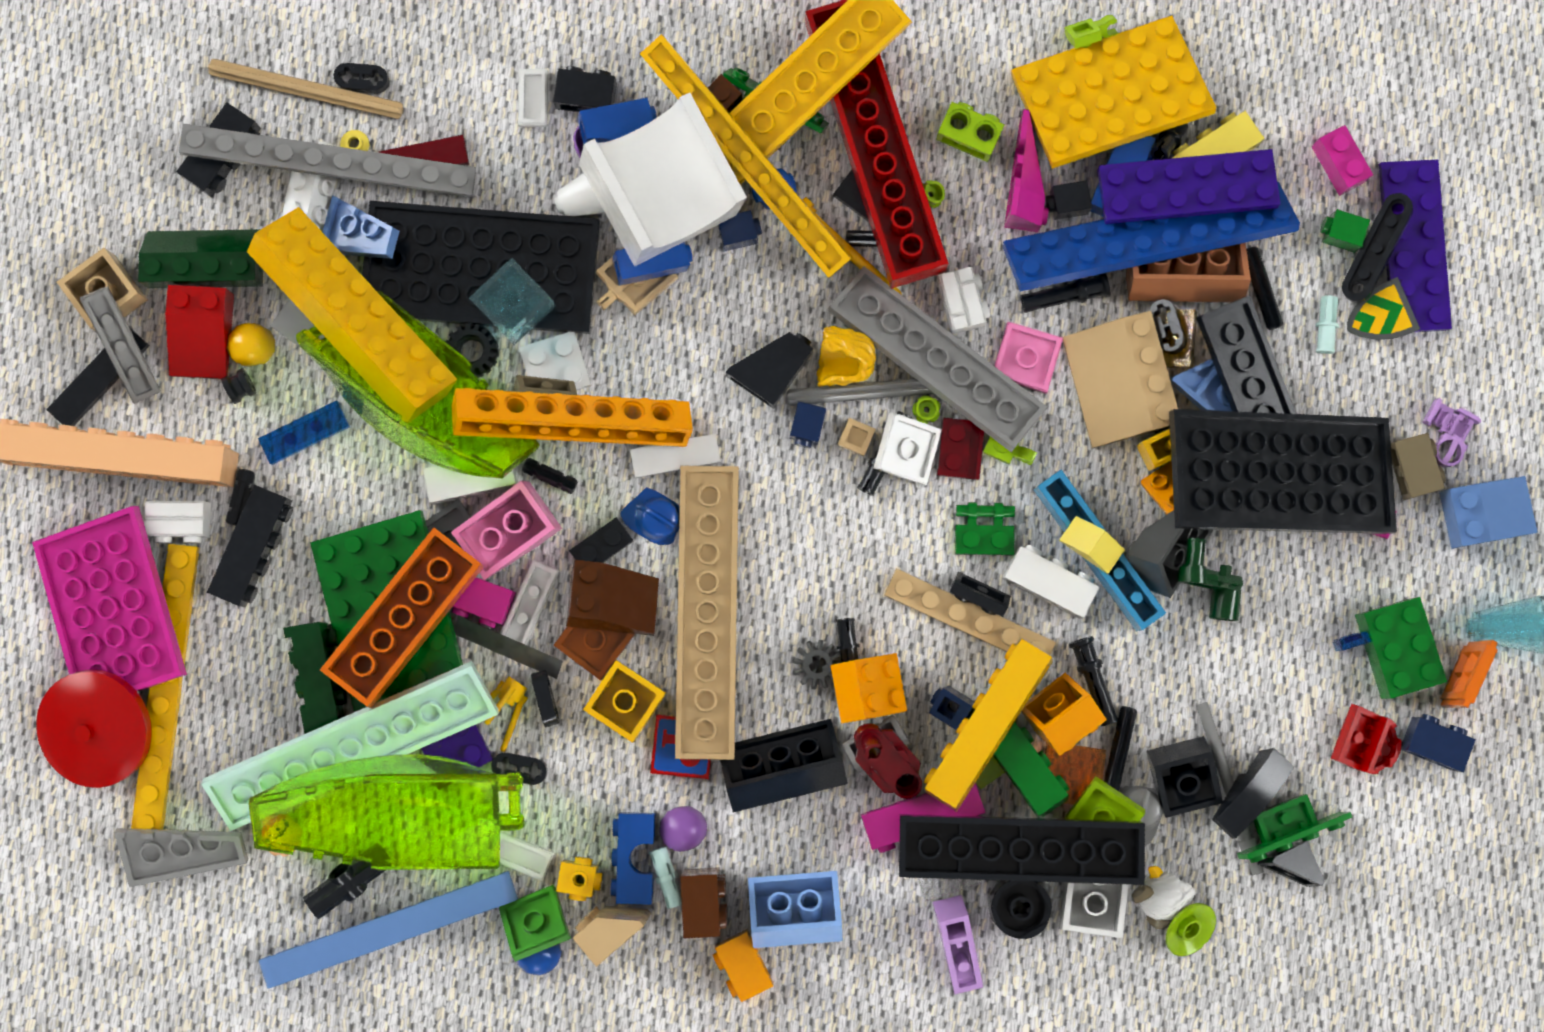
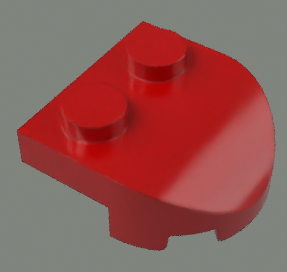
M1351 704L1330 759L1369 774H1379V771L1384 768L1392 767L1399 757L1402 745L1401 739L1397 738L1396 723L1388 717L1380 716L1359 705Z

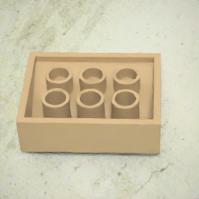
M1151 311L1123 317L1062 337L1092 448L1170 429L1169 411L1178 409Z

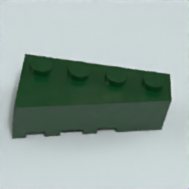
M322 622L284 627L285 638L291 637L293 646L288 654L290 664H293L296 670L298 669L299 675L296 676L294 684L298 697L300 699L304 698L305 704L300 705V713L304 733L306 734L345 717L343 704H347L346 690L320 671L321 667L335 651L334 646H338L336 629H332L331 624Z

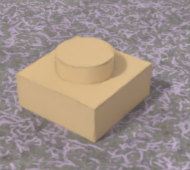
M849 418L837 446L864 457L876 429Z

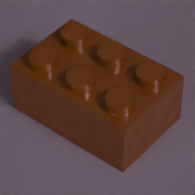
M719 867L684 869L680 876L683 939L720 937L722 929L727 928L728 922L727 904H721V898H725L726 874H720Z

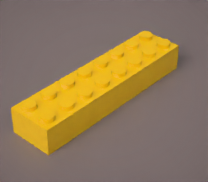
M300 207L254 234L247 253L405 425L448 395L457 378Z

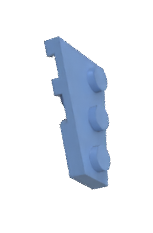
M332 195L323 233L343 255L392 259L400 231Z

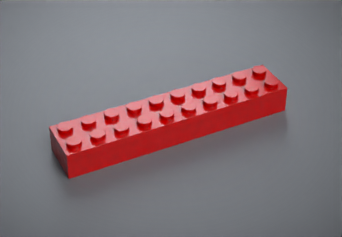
M841 0L805 11V25L809 37L848 0ZM878 54L830 102L887 279L892 289L945 273L949 263L881 56Z

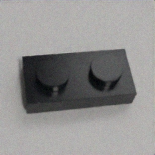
M616 517L573 547L569 552L575 560L604 563L634 541Z
M957 572L950 589V593L954 594L960 601L972 602L980 606L986 613L991 615L997 614L1002 617L1008 609L1011 598L1010 595L961 572Z

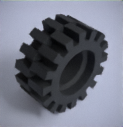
M467 323L465 327H456L457 331L454 333L451 331L449 334L450 339L445 341L446 349H444L448 364L458 374L468 378H473L474 376L479 378L484 373L492 371L491 368L493 365H496V359L499 357V346L488 329L481 327L479 324L471 325ZM471 340L478 341L483 347L482 356L473 362L464 360L461 355L462 346Z

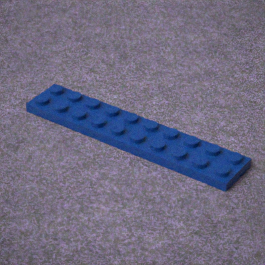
M1277 182L1280 206L1275 209L1105 224L1104 219L1005 240L1003 241V250L1021 292L1297 232L1300 222L1280 183Z

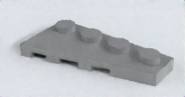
M117 828L114 832L129 887L242 865L248 861L241 832Z

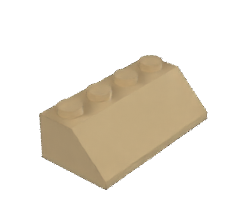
M596 906L574 927L578 932L574 935L573 940L597 967L644 927L651 912L643 908L605 906L600 910Z

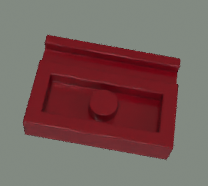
M943 418L937 476L979 480L984 431L970 420Z

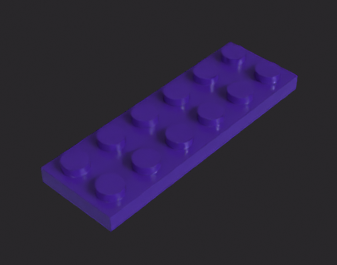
M1273 149L1099 165L1097 169L1105 224L1275 209L1280 206Z
M1438 159L1381 162L1378 164L1381 204L1383 205L1386 198L1390 195L1402 193L1411 199L1414 207L1412 217L1386 265L1387 281L1398 277L1420 327V330L1415 332L1449 331L1452 329ZM1401 205L1393 209L1394 214H1401L1404 211V207Z

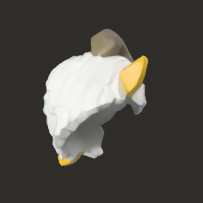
M1158 866L1148 867L1149 876L1144 881V885H1140L1134 890L1132 898L1135 903H1139L1138 905L1146 914L1147 921L1152 927L1164 929L1169 927L1172 919L1191 903L1194 895H1196V891L1191 884L1181 881L1173 873L1163 872Z

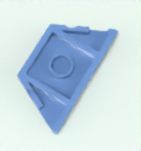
M1212 359L1170 377L1171 385L1200 410L1232 411Z

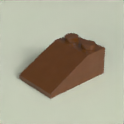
M574 560L571 571L566 626L654 636L659 578L606 563Z

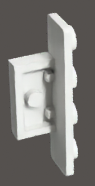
M321 141L318 143V144H324V145H331V144H329V143H327V142H321ZM291 171L282 216L300 207L323 232L337 178Z

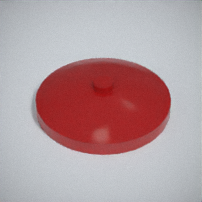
M95 669L82 670L61 678L46 692L37 712V737L45 758L61 776L75 784L91 788L114 785L131 776L142 765L148 754L152 729L147 707L138 692L128 682L110 672Z

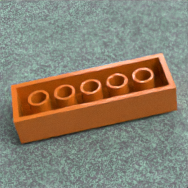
M434 527L321 667L320 671L365 706L371 708L377 703L484 568L483 565Z

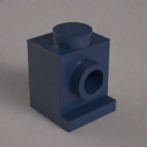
M951 686L944 687L942 690L939 688L930 701L933 706L929 713L957 730L965 717L969 719L974 713L975 709L972 706L975 701ZM951 701L959 705L957 711L950 708Z

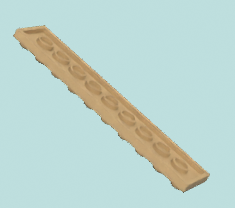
M680 466L675 759L735 760L739 466Z

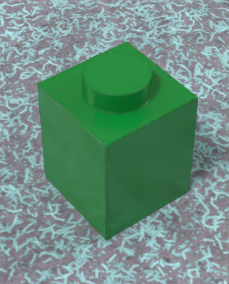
M1337 209L1330 217L1326 216L1320 229V233L1324 234L1322 243L1355 253L1363 246L1370 220Z

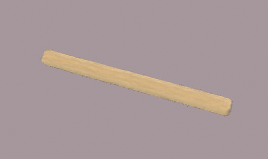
M211 59L208 65L209 74L215 77L394 119H400L403 113V104L401 102L219 59Z

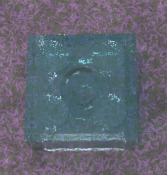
M513 258L505 263L469 297L472 303L513 346L556 307L552 298Z

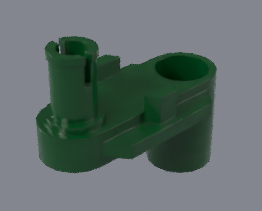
M1187 538L1186 564L1179 567L1178 582L1212 589L1210 619L1238 621L1241 588L1243 586L1242 577L1231 575L1232 566L1220 565V572L1206 569V566H1204V556L1207 540Z

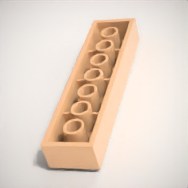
M0 419V463L233 488L236 481L239 453L231 450V445L223 444L222 441L206 439L205 444H202V442L194 441L193 438L176 437V440L173 441V439H168L158 434H147L145 438L129 431H117L116 435L99 428H88L87 432L70 425H59L56 428L40 422H29V425L19 423L17 420Z

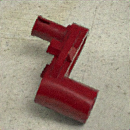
M871 723L859 726L854 734V743L857 748L856 762L883 793H895L903 799H911L917 796L922 789V780L919 775L921 762L893 729L881 730L877 725ZM908 774L907 777L900 778L902 775Z

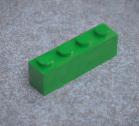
M1014 722L993 757L1037 818H1043L1068 800L1069 795L1067 791L1070 788L1060 775L1055 777L1048 767L1052 764L1042 750L1037 753L1031 744L1034 739L1024 726L1020 729L1016 722Z

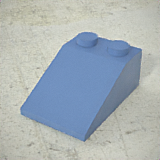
M1525 476L1467 485L1439 492L1451 549L1538 533Z

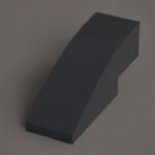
M1275 748L1259 751L1247 773L1238 775L1212 820L1232 839L1237 838L1275 797L1291 774L1294 766Z

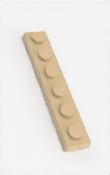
M897 568L884 594L888 598L1005 652L1008 651L1013 643L1018 645L1021 639L1048 655H1051L1056 644L1055 641L999 615L988 614L981 607L973 603L960 601L955 595Z

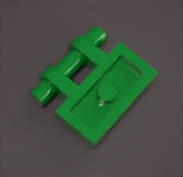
M968 502L967 505H956V516L967 517V525H955V555H1014V526H1003V517H1015V506H1003V503L977 505V502ZM977 517H993V525H977Z

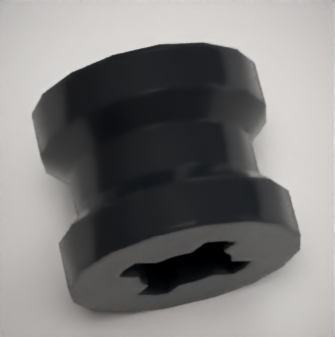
M243 368L237 370L236 375L232 377L225 376L221 379L226 393L234 404L241 402V399L247 395L253 396L257 393L249 375Z

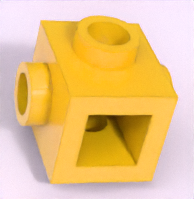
M577 856L575 861H561L556 892L569 894L568 898L571 900L586 901L587 897L594 895L595 890L600 891L603 873L598 872L599 865L592 864L593 859ZM582 875L585 882H578L576 876Z

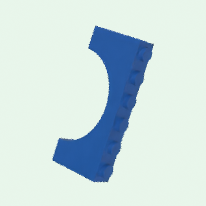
M647 97L581 110L577 120L583 144L593 139L598 143L620 138L656 119L657 114L654 106L649 105ZM684 242L635 267L625 248L615 251L612 257L619 286L686 272L690 262L693 261L691 248L689 245H685Z

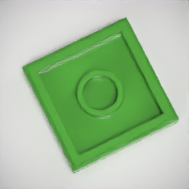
M554 885L499 907L512 958L515 962L571 939L560 899Z

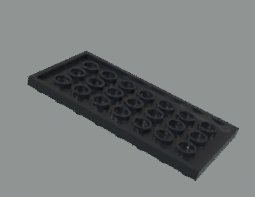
M383 201L369 202V215L400 232L393 258L364 256L362 276L402 319L590 334L600 228L599 219Z
M1173 409L1169 411L1175 529L1393 534L1397 532L1389 418Z

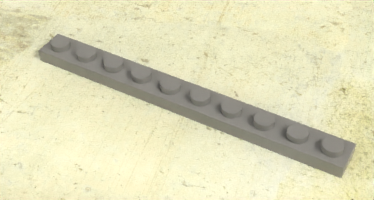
M183 124L179 147L180 155L470 198L473 196L476 167L190 124Z

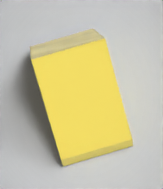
M1075 516L1059 539L1060 542L1106 574H1109L1125 551L1104 529L1078 516Z

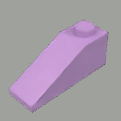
M962 895L934 901L933 907L954 994L983 988L969 915Z

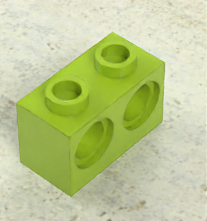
M951 102L936 140L988 162L1005 124L1000 123V119L994 115L987 113L982 115L973 111L974 108L966 103L958 102L957 104ZM960 119L964 122L965 127L963 129H955L951 125V121ZM985 130L990 133L991 139L983 141L979 139L977 132Z

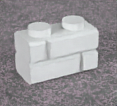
M967 267L938 275L937 283L950 332L957 334L985 327L987 323L986 318H990V312L987 302H981L979 291L983 290L979 273L974 274L973 268Z
M206 501L145 502L144 526L147 536L154 538V543H172V538H183V543H201V538H210L211 503Z

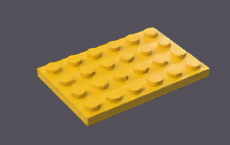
M1172 15L1117 35L1103 38L1101 41L1092 43L1087 48H1073L1011 69L1014 84L1025 109L1030 112L1032 125L1052 169L1213 115L1217 108Z

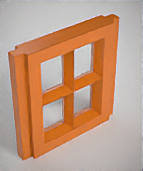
M1494 640L1469 642L1467 646H1463L1440 697L1442 699L1441 706L1445 708H1469L1470 704H1474L1498 651L1496 648L1498 642Z

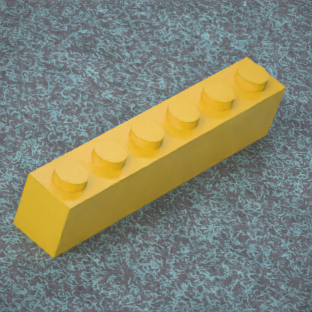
M1023 639L1020 640L1018 645L1013 643L1004 657L1007 662L1002 669L996 668L988 681L991 684L986 694L982 692L979 694L972 706L975 709L970 719L965 717L956 731L959 734L954 744L949 742L940 755L943 761L937 769L933 767L924 780V783L927 784L925 787L926 793L955 812L958 811L1052 665V657Z

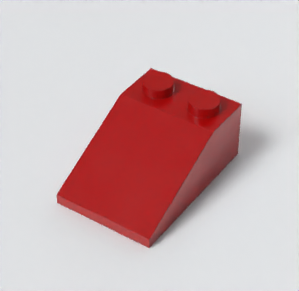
M168 285L165 315L169 376L222 379L228 376L230 355L227 350L228 335L232 332L234 294L227 288Z

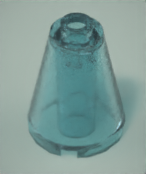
M1544 595L1472 612L1471 618L1466 619L1467 636H1473V641L1494 640L1498 642L1497 646L1544 654Z

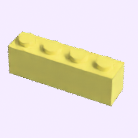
M1246 111L1239 115L1233 112L1220 121L1222 126L1213 131L1210 127L1196 137L1198 141L1191 146L1185 143L1172 152L1174 157L1172 158L1247 152L1258 147L1265 138Z

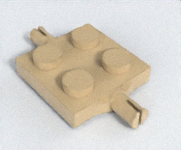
M610 258L596 270V274L608 288V292L596 302L601 306L602 310H605L615 300H618L635 316L678 279V275L672 274L619 286L613 259Z

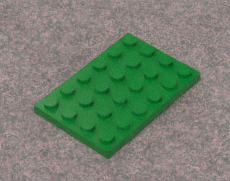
M418 510L310 542L332 629H336L338 646L429 534L423 511ZM449 612L377 702L463 665ZM349 693L354 712L367 707Z

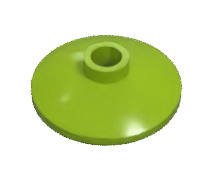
M1204 903L1191 904L1182 909L1173 918L1167 929V948L1176 956H1188L1200 950L1209 941L1216 926V915L1213 909Z

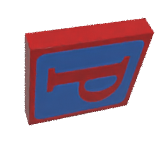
M657 714L650 773L709 779L711 759H675L676 716Z

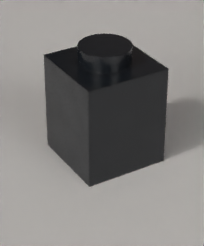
M1087 180L1052 186L1049 192L1050 195L1046 196V205L1049 208V213L1053 212L1054 220L1088 215L1092 209Z

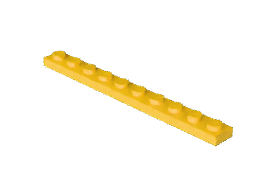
M661 34L640 53L643 59L677 99L689 92L691 93L722 152L828 278L849 262L852 258L665 36Z
M168 544L162 589L185 666L200 547ZM183 676L149 688L147 710L152 729L151 743L148 754L138 771L131 829L163 830Z

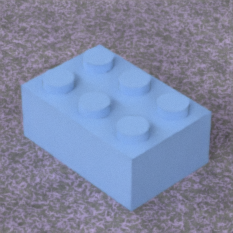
M837 871L748 878L753 948L843 941Z

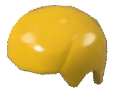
M244 323L236 326L228 335L227 350L231 359L242 366L251 367L265 364L275 352V339L271 331L262 325Z

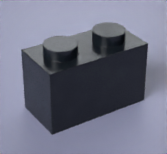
M567 66L566 69L558 68L553 98L555 109L580 112L581 110L614 104L617 87L616 78L610 72L604 70H595L594 73L583 72V69L575 66Z

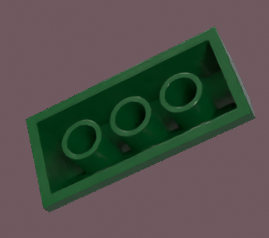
M261 229L148 231L139 251L138 282L147 288H168V285L263 287V269L247 253L254 234Z

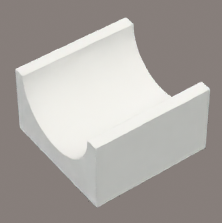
M690 92L679 97L678 101L665 113L627 135L602 143L596 142L595 139L585 143L579 160V165L634 267L736 216L747 199Z

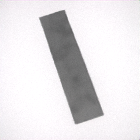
M458 616L454 629L455 635L537 671L546 670L549 676L557 679L563 663L562 660Z

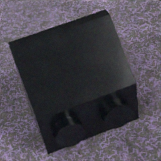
M1204 736L1146 751L1152 778L1165 818L1223 803L1213 753Z

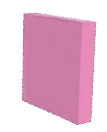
M1007 322L994 366L1018 385L1047 394L1063 338Z

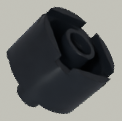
M1001 880L995 885L989 895L988 909L992 921L1003 933L1014 938L1029 939L1037 936L1046 928L1051 915L1052 904L1046 890L1035 881ZM1018 900L1022 903L1026 902L1023 906L1024 912L1021 914L1016 910L1013 911L1016 907L1015 902Z

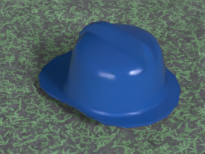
M646 487L620 511V516L627 527L650 542L658 545H669L674 542L679 530L680 506L656 490Z

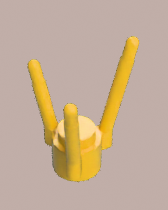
M510 676L507 677L505 682L501 680L496 689L490 693L493 700L497 696L500 698L496 704L499 709L498 713L505 703L513 706L515 702L517 703L500 748L501 752L506 751L521 709L528 699L524 696L528 689ZM494 717L485 720L484 723L489 725Z

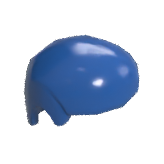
M560 944L518 960L517 965L525 973L537 976L549 973L559 963L562 954Z

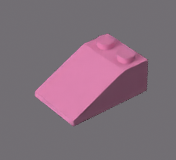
M520 481L451 533L461 548L483 565L484 568L481 570L480 575L486 580L541 545L560 531L562 527L530 481Z

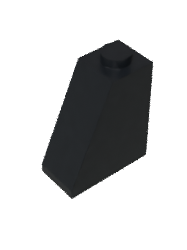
M788 332L729 367L726 371V377L774 409L812 355L811 341L800 333L793 335Z

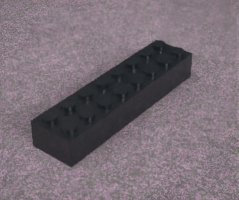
M900 814L899 877L1144 885L1145 823L1141 821Z

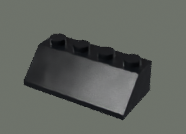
M831 719L735 742V760H720L733 813L848 784Z

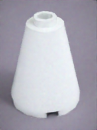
M584 173L557 191L558 196L554 198L559 213H564L566 216L574 217L605 213Z

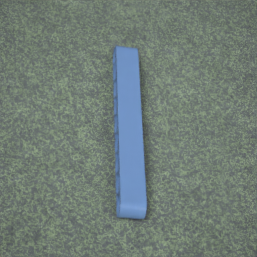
M506 871L500 875L455 889L444 895L427 899L413 906L399 909L385 916L382 915L357 926L354 925L329 936L326 935L258 961L267 989L511 903L518 900L510 873Z

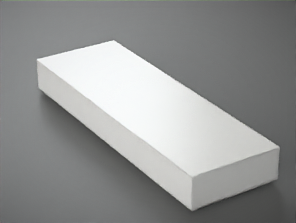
M716 433L689 438L686 447L650 445L630 449L635 478L679 471L680 466H706L721 463Z
M532 559L500 634L528 645L559 575V570Z

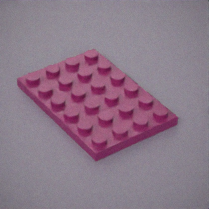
M130 506L32 542L69 675L82 670H103L121 677L137 692L187 675L139 506Z

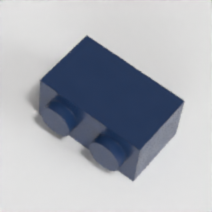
M1423 714L1422 717H1412L1403 739L1401 750L1451 771L1464 773L1476 739L1466 736L1468 731L1454 725L1446 728L1439 725L1440 719Z

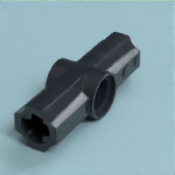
M375 844L352 862L345 861L336 866L330 872L326 881L303 897L304 902L314 916L320 919L343 901H352L358 898L366 890L369 882L381 875L393 864L378 844Z

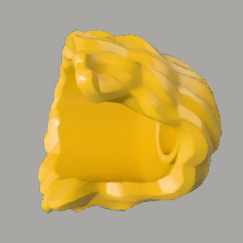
M825 327L823 329V341L818 360L819 368L816 374L817 385L819 387L825 385L830 387L835 384L846 386L850 383L868 379L874 371L876 361L873 341L865 334L855 332L850 328Z

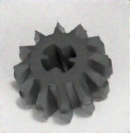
M823 640L818 641L817 650H814L812 642L808 641L806 643L810 651L808 654L800 647L797 649V652L804 657V660L793 659L794 664L803 665V668L794 671V675H800L805 672L806 676L800 683L805 685L808 679L812 678L811 689L815 690L817 688V679H821L823 688H828L825 677L828 676L833 681L830 665H832V661L839 660L841 655L835 654L830 657L829 653L834 649V645L830 644L826 651H823ZM815 656H819V660L823 658L826 663L822 666L823 672L815 673L816 669L811 671L809 665L813 663L812 658Z

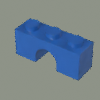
M620 812L618 819H613L612 832L613 836L618 837V846L612 849V866H617V878L611 879V896H616V904L652 905L654 872H641L637 870L632 864L631 853L638 845L655 843L656 813Z

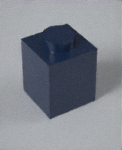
M751 210L740 212L718 225L724 251L758 244L757 235L762 234L759 218H753Z
M798 402L790 433V439L795 440L794 445L804 448H811L812 444L818 445L826 408Z

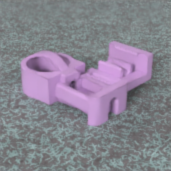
M1438 398L1433 401L1422 423L1428 426L1433 424L1439 428L1438 432L1443 433L1435 443L1437 447V455L1435 457L1439 466L1451 467L1460 463L1468 447L1464 441L1473 424L1481 423V419L1463 408L1454 410L1441 403L1442 399ZM1443 442L1451 443L1448 452L1441 459L1438 452L1439 446ZM1456 450V458L1454 459V461L1448 463V461L1451 459L1452 455Z

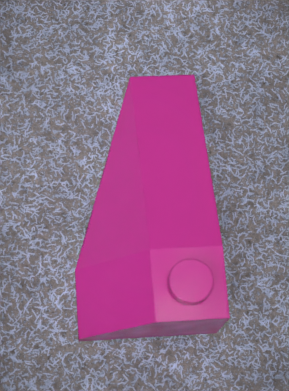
M1023 109L1019 122L1004 227L1038 233L1041 225L1047 224L1049 208L1044 207L1045 194L1030 112Z

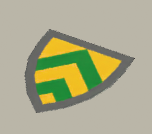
M1398 277L1375 287L1367 300L1357 303L1347 322L1348 332L1359 337L1374 340L1394 339L1420 330Z

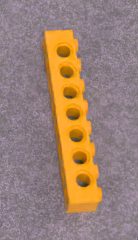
M456 388L451 406L453 435L686 447L693 431L689 401L673 399L654 400L648 398H621L618 396L601 397L561 393H533L530 391L512 392Z

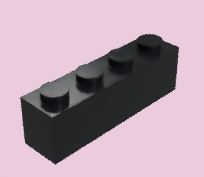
M254 484L206 593L240 607H246L247 603L251 604L254 601L258 592V588L255 585L259 576L263 577L269 568L270 561L267 558L271 549L275 550L280 543L282 534L279 531L283 522L287 523L293 513L291 503L293 500Z

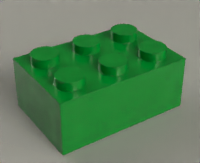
M1420 597L1409 598L1355 614L1381 699H1392L1447 682Z

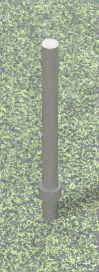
M1208 702L1196 705L1212 750L1225 794L1227 795L1234 781ZM1248 826L1239 835L1241 841H1238L1241 851L1258 845L1256 837H1252ZM1247 860L1252 875L1264 872L1262 866L1257 864L1258 862L1250 863V860Z

